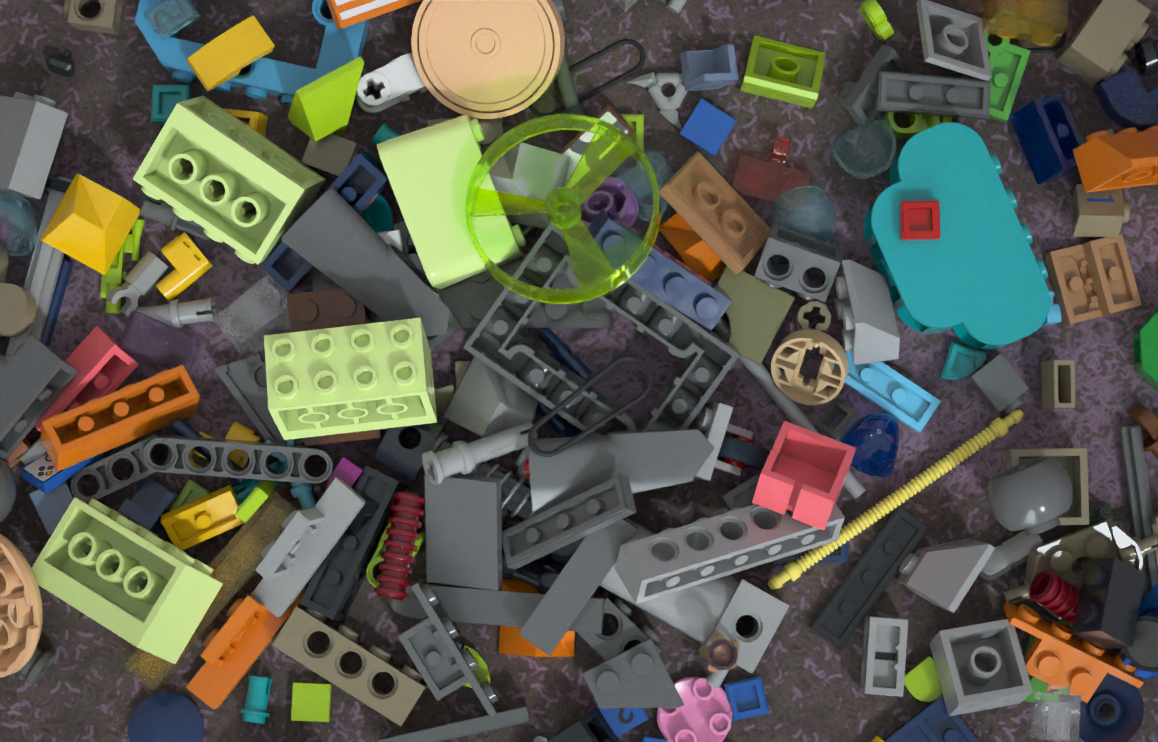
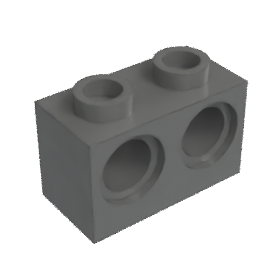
M773 223L754 277L761 279L767 286L773 288L784 287L796 291L800 297L806 300L816 301L818 299L826 302L839 269L844 248ZM783 255L789 262L787 264H778L772 260L771 256ZM816 267L821 269L825 275L814 277L808 273L807 269Z
M607 597L604 599L603 614L610 613L618 619V628L613 634L577 632L605 660L624 652L625 645L631 640L643 642L650 638L658 654L662 652L656 645L661 639L646 624L639 629L629 619L633 612L618 597L613 602Z

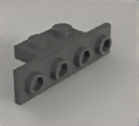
M416 578L411 581V588L428 616L398 633L399 640L437 701L469 682L490 718L497 714L494 703L499 700L488 681L481 684L474 671L479 666L468 648L463 651L459 648L454 639L459 636V633L449 616L442 619L434 606L440 602L428 583L422 586Z

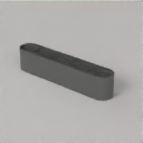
M160 435L151 440L145 446L143 452L146 465L151 470L162 473L321 483L330 476L334 468V457L329 450L320 446ZM163 443L171 448L173 456L169 463H160L155 459L153 450L156 444ZM202 446L209 450L211 454L209 465L199 466L194 463L191 455L194 447ZM234 449H242L248 453L250 463L245 469L235 468L231 464L230 453ZM273 452H281L286 455L288 468L281 472L272 470L268 465L269 455ZM311 455L322 456L327 463L326 471L322 474H312L306 467L307 458Z

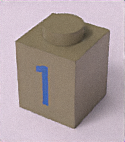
M1076 184L1070 203L1073 237L1118 238L1122 224L1128 222L1130 214L1129 201L1123 200L1122 188L1085 193L1083 184Z

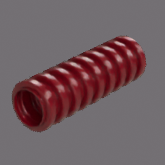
M398 491L393 493L392 496L396 501L395 505L390 507V510L393 511V516L388 517L391 527L386 528L385 533L389 537L383 543L386 546V552L381 553L384 563L379 564V569L382 570V573L377 576L376 580L380 584L379 587H375L374 592L380 597L404 600L408 599L409 595L405 590L406 587L411 585L408 575L413 574L410 564L415 563V558L412 557V554L418 548L414 543L415 540L420 538L417 528L422 527L419 517L424 516V511L421 510V507L425 505V498L418 494Z
M1050 570L1039 572L1030 583L1029 596L1032 600L1039 602L1040 605L1074 626L1080 589Z

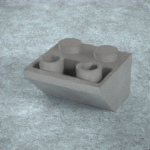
M842 260L841 276L835 277L838 298H834L837 320H843L844 329H841V339L844 352L851 351L853 365L899 359L900 336L886 276L852 260Z

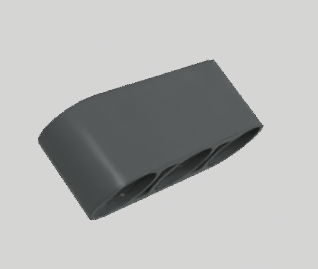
M158 436L149 437L81 469L71 480L70 487L73 495L83 502H90L92 498L101 502L162 473L151 470L146 465L143 457L145 446ZM166 445L169 452L168 457L163 463H169L173 456L172 450L168 445ZM129 459L133 463L134 473L129 479L122 480L117 473V468L121 461ZM94 475L99 480V490L95 495L88 496L84 492L83 483L87 477Z

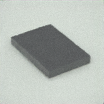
M457 473L443 478L442 483L433 485L425 474L427 582L498 591L503 586L501 478Z

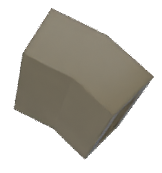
M1050 360L1038 363L1039 410L1075 408V361Z

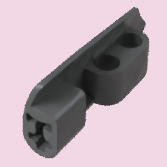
M333 187L326 191L282 236L281 240L385 322L421 318L426 336L448 334L451 309L439 298L440 293L436 287H432L424 274L397 247L391 243L387 244Z
M679 428L608 432L607 435L585 436L553 457L537 455L532 451L528 443L532 511L534 513H541L619 474L628 476L632 494L691 482L715 447L699 429L681 430ZM573 437L534 439V443L540 450L547 452L558 448Z

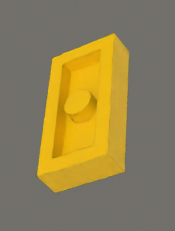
M231 485L161 515V523L173 545L181 550L192 547L245 522L235 515L240 502Z

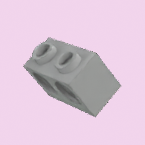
M865 615L860 692L864 694L903 697L908 619Z

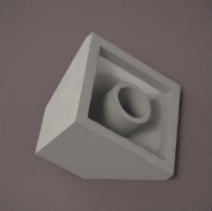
M966 538L919 548L914 554H908L899 568L901 575L897 581L933 605L954 613L992 555L995 547L985 542Z

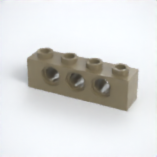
M296 606L272 646L394 723L402 726L427 687L425 683L421 682L423 677L420 672L407 664H404L402 669L389 661L392 655L376 644H372L369 649L359 643L357 639L360 635L341 623L337 629L325 621L326 616L308 607ZM316 631L326 633L330 639V646L326 652H317L311 646V637ZM349 651L358 653L362 659V667L356 673L347 671L342 663L343 656ZM388 672L393 676L395 684L391 692L383 693L375 687L374 679L377 673Z

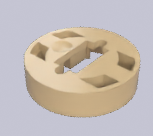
M811 329L798 330L786 336L779 344L771 361V374L778 389L789 399L805 405H820L834 399L841 391L849 372L848 357L839 342L824 332ZM819 346V353L823 354L824 357L817 379L811 378L808 384L804 383V376L800 375L799 372L806 349L812 350L813 347L817 348Z

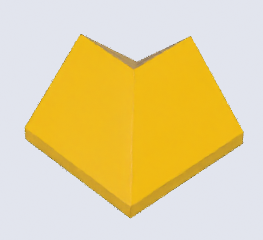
M77 173L40 240L97 272L106 275L138 218L141 209L122 196Z

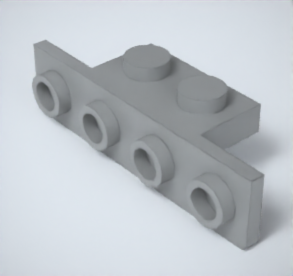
M336 477L315 507L293 511L283 522L282 528L284 531L279 538L271 541L262 551L261 558L263 560L255 571L263 579L251 595L265 605L276 617L283 616L362 509L365 499L340 477Z

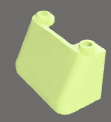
M467 114L377 144L380 159L423 269L432 287L438 289L445 288L524 256L521 247L527 245L519 224L512 226L507 219L485 164L479 143L485 140V136L477 118L471 120Z

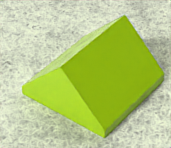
M754 35L740 91L813 108L819 94L826 53Z

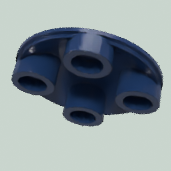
M158 692L143 699L133 710L128 725L130 742H202L204 736L203 718L195 702L186 696L176 692Z

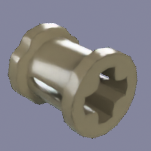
M819 301L808 302L795 315L797 330L811 329L824 332L831 323V313L827 310L826 305ZM812 310L817 311V318L822 319V323L816 324L812 329L808 327L809 321L803 319V315H808Z

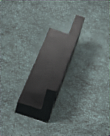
M365 466L354 489L365 499V504L313 574L300 604L332 620L345 621L367 575L368 564L389 524L388 517L393 516V511L390 510L391 505H395L396 501L392 498L393 493L398 491L406 492L409 485L369 466Z

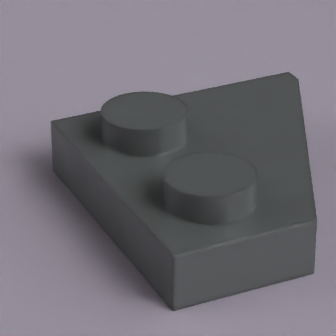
M650 638L582 673L599 708H675L684 705Z

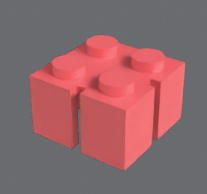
M784 421L761 471L752 503L785 515L786 510L793 512V519L825 530L847 477L856 448Z

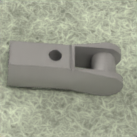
M1026 530L1002 543V545L995 547L992 555L979 573L980 577L986 581H994L1013 567L1015 568L1027 561L1031 549L1044 544L1039 534L1028 536Z

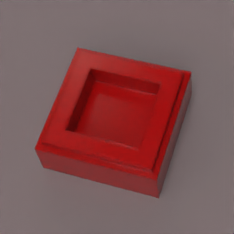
M939 200L899 202L900 241L940 239Z

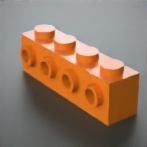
M180 365L170 370H163L153 377L136 384L126 385L104 397L89 400L82 406L67 412L57 413L49 417L47 420L42 421L41 441L58 472L174 424L179 417L183 420L195 415L200 396L184 365Z

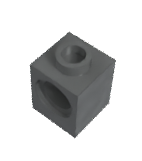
M1001 353L994 356L967 378V381L994 414L1002 410L1007 414L1011 413L1025 401L1021 395L1029 389Z

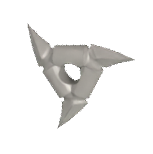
M654 72L626 82L644 88L648 87L649 94L657 107L661 109L660 113L682 130L676 108H679L688 92L685 91L683 72L681 74H654ZM664 84H671L675 88L673 96L666 97L663 95L661 88Z

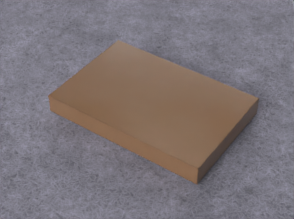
M698 151L658 191L735 275L747 266L766 243L770 232L768 225Z

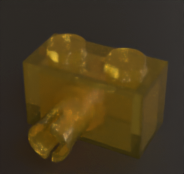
M984 0L983 32L995 34L1005 39L1014 38L1029 41L1039 46H1054L1068 28V0Z

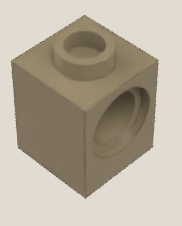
M65 0L64 17L68 19V23L75 30L119 35L123 0ZM100 3L101 9L97 16L93 18H86L84 16V11L89 4Z
M332 133L316 142L310 138L301 163L313 171L337 179L358 155L360 148L357 143Z

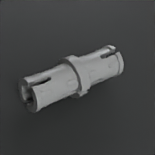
M213 297L181 302L180 299H173L170 301V304L141 306L137 308V320L142 319V322H139L138 325L140 330L143 331L167 326L180 329L184 327V324L216 321V308H212V306H215V301Z

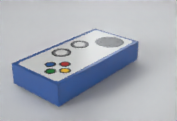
M46 453L40 459L31 461L20 469L25 480L46 494L75 476L81 469L92 465L107 455V453H101L58 472L48 453Z

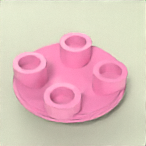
M687 677L674 682L684 705L675 708H657V722L664 738L668 742H722L731 728L733 714L725 691L721 687L715 688L706 683V678Z

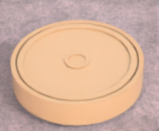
M423 0L414 20L411 44L418 74L424 85L437 100L462 115L467 114L469 117L480 119H495L510 116L524 110L550 87L562 63L565 35L561 16L553 0Z

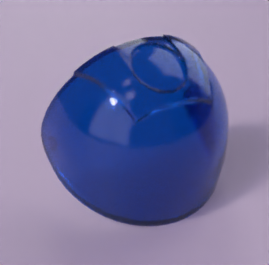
M890 413L869 414L860 418L847 431L842 443L856 448L851 463L853 468L864 474L876 477H888L892 474L899 446V426L895 415Z

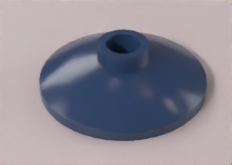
M1107 673L1088 703L1069 695L1067 716L1073 731L1085 742H1128L1135 736L1142 725L1144 703L1136 686ZM1105 705H1112L1114 707V714L1110 718H1103L1101 715V709Z

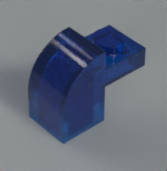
M1134 67L1100 83L1093 89L1107 116L1119 126L1127 129L1136 127L1137 130H1142L1158 123V114L1155 110L1156 108L1158 110V89L1147 94Z

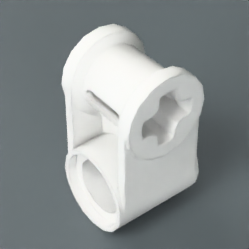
M408 53L364 75L359 81L356 99L362 110L375 114L399 102L409 100V95L419 90L423 93L428 89L418 74L413 54ZM372 86L375 91L381 89L380 98L375 100L372 95L367 96V88Z

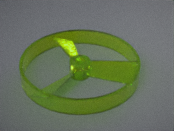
M553 114L521 123L499 137L485 151L478 161L468 184L465 214L468 232L476 253L488 272L498 282L516 294L531 300L551 304H571L592 300L605 295L622 285L635 274L650 254L655 243L661 219V204L658 184L651 163L639 145L630 136L612 124L598 118L579 114ZM557 130H579L595 134L566 185L551 190L545 200L480 188L486 175L498 159L512 147L530 137ZM632 155L643 168L652 187L653 212L648 231L642 243L631 258L615 271L580 219L582 215L580 205ZM547 213L550 223L563 231L580 287L569 289L541 288L526 284L506 274L496 266L481 247L476 235L474 217Z

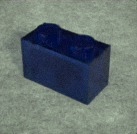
M1063 92L1035 99L1009 116L1038 185L1067 176L1078 169L1073 150L1084 144V141Z

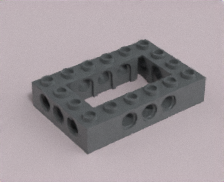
M552 219L463 348L551 410L586 381L522 337L519 332L527 324L562 272L578 289L580 287L586 289L599 298L608 310L614 309L634 323L638 331L641 333L643 331L647 332L667 347L668 352L685 359L642 420L630 411L625 410L588 435L599 436L615 431L663 428L687 430L739 357L738 349L714 332H709L587 251L577 236ZM590 385L557 414L584 431L621 407V405L593 385Z

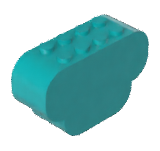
M949 122L935 125L915 134L907 141L891 164L889 173L890 187L878 196L865 215L863 234L879 273L886 276L892 304L904 324L917 332L925 334L940 333L952 328L955 335L967 346L977 350L991 351L1027 337L1042 326L1050 309V294L1044 280L1048 278V273L1041 258H1035L1029 244L1033 243L1027 225L1024 222L1019 223L1014 209L1017 208V202L1013 192L1009 187L1004 188L999 174H1002V168L995 153L989 154L984 141L973 129L959 123ZM939 200L940 239L900 241L899 202Z

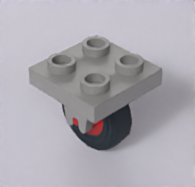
M705 403L690 424V429H699L715 447L694 479L710 481L714 469L740 476L745 466L762 471L770 451L752 444L753 440L751 439L754 432L729 424L733 407L722 403ZM717 457L724 459L723 462L717 460Z

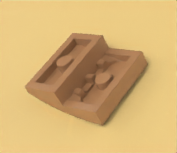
M1119 234L1118 238L1105 237L1043 255L1055 293V299L1060 306L1063 326L1142 306L1122 234Z

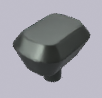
M65 50L63 55L53 54L47 59L49 70L65 77L73 76L75 74V62L70 58L72 53L69 50Z

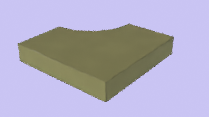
M726 266L717 286L722 288L732 300V303L725 311L730 322L731 331L728 343L738 349L742 357L761 365L795 297L777 288L767 286L760 279L744 271H740L735 275Z

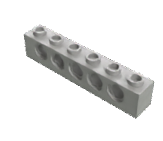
M757 504L744 508L736 507L718 516L700 518L694 523L682 527L667 528L659 534L642 539L634 538L629 540L625 544L620 545L615 570L635 604L835 542L838 539L845 517L835 504L825 530H821L793 519V512L786 510L785 515Z

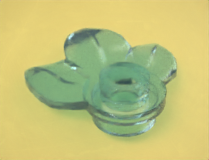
M657 150L646 152L638 160L635 169L626 166H616L614 168L613 177L623 181L626 188L632 191L638 200V218L645 221H653L664 215L669 203L658 191L675 173H669L667 161ZM646 197H652L656 202L652 205H646L642 200Z

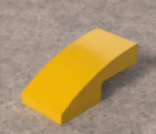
M253 15L200 48L187 58V63L208 92L239 75L243 67L272 52L275 45Z

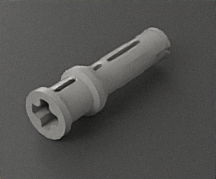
M527 421L516 427L470 443L459 440L453 442L452 446L436 453L427 451L422 455L426 476L433 485H438L442 483L443 478L457 473L466 475L471 473L475 465L527 447L528 430L532 428L533 424ZM536 432L534 434V439H538Z

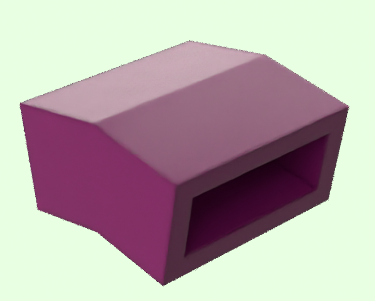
M343 457L329 476L325 491L336 477H340L353 489L363 469L346 457Z

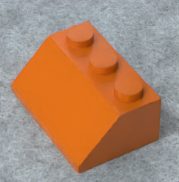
M1158 125L1150 127L1143 132H1138L1136 127L1121 130L1115 133V135H1109L1108 131L1095 132L1086 137V143L1073 150L1085 193L1158 184Z

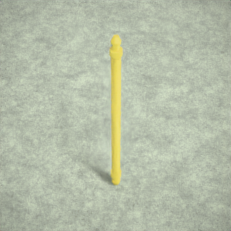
M1016 409L1002 419L997 417L990 422L989 428L986 427L977 436H973L965 444L963 443L957 449H954V452H950V455L947 454L946 458L943 457L942 460H938V463H934V466L931 465L922 474L920 473L914 479H911L910 482L908 481L902 487H899V490H895V493L892 492L891 496L888 495L887 499L884 498L883 501H879V504L876 503L875 507L872 506L863 515L860 514L851 523L849 522L848 526L845 525L841 528L837 541L813 548L812 551L808 550V553H804V556L801 555L800 559L797 558L796 561H789L783 565L784 570L777 575H772L767 583L771 590L780 589L790 579L794 582L801 577L802 571H806V568L809 569L810 565H814V562L818 563V560H822V557L825 558L826 554H830V551L834 552V549H838V546L841 547L842 543L845 544L850 538H854V535L857 536L866 527L868 528L870 524L872 525L874 522H877L878 519L882 518L881 516L884 517L888 514L889 510L893 511V508H897V505L900 506L901 502L904 503L905 500H909V497H913V494L916 495L925 486L927 487L929 484H932L937 478L939 479L945 473H948V470H952V467L955 468L956 464L959 465L960 462L968 459V456L971 457L972 454H975L980 448L982 449L984 446H987L992 440L994 441L996 438H1001L1009 433L1008 428L1020 423L1024 416L1023 412L1020 409Z

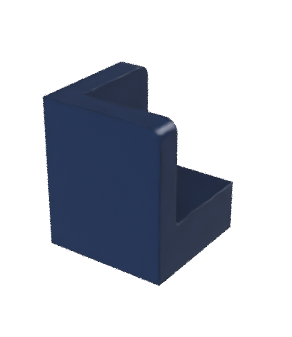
M149 478L143 482L132 500L125 499L118 511L156 534L162 525L161 515L170 512L169 510L179 495Z

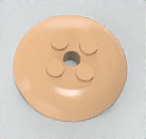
M0 533L1 678L19 671L33 656L41 635L43 609L39 586L30 564L18 547Z

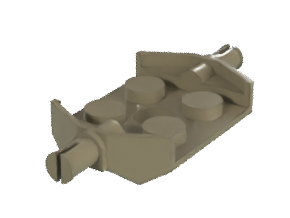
M1108 519L1034 547L1027 558L1026 578L1022 579L1024 585L1003 591L1006 602L1013 605L1027 599L1032 600L1029 596L1030 583L1043 570L1054 572L1081 591L1085 569L1082 571L1072 570L1073 562L1080 557H1088L1090 560L1116 558L1141 571L1145 554L1158 550V533L1139 540L1137 536L1132 537L1115 521ZM1042 606V607H1043L1045 610H1047L1051 615H1053L1057 620H1061V619H1062L1061 617L1057 616L1055 613L1049 611L1046 607Z

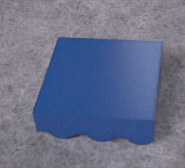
M701 98L680 131L679 136L714 157L737 120Z

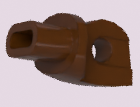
M1136 403L1127 411V414L1136 425L1141 427L1142 432L1146 436L1143 440L1144 451H1151L1158 459V418L1149 408Z

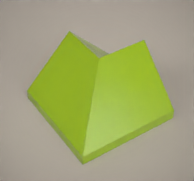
M361 56L295 92L287 117L293 125L315 142L331 133L339 136L344 135L364 66Z

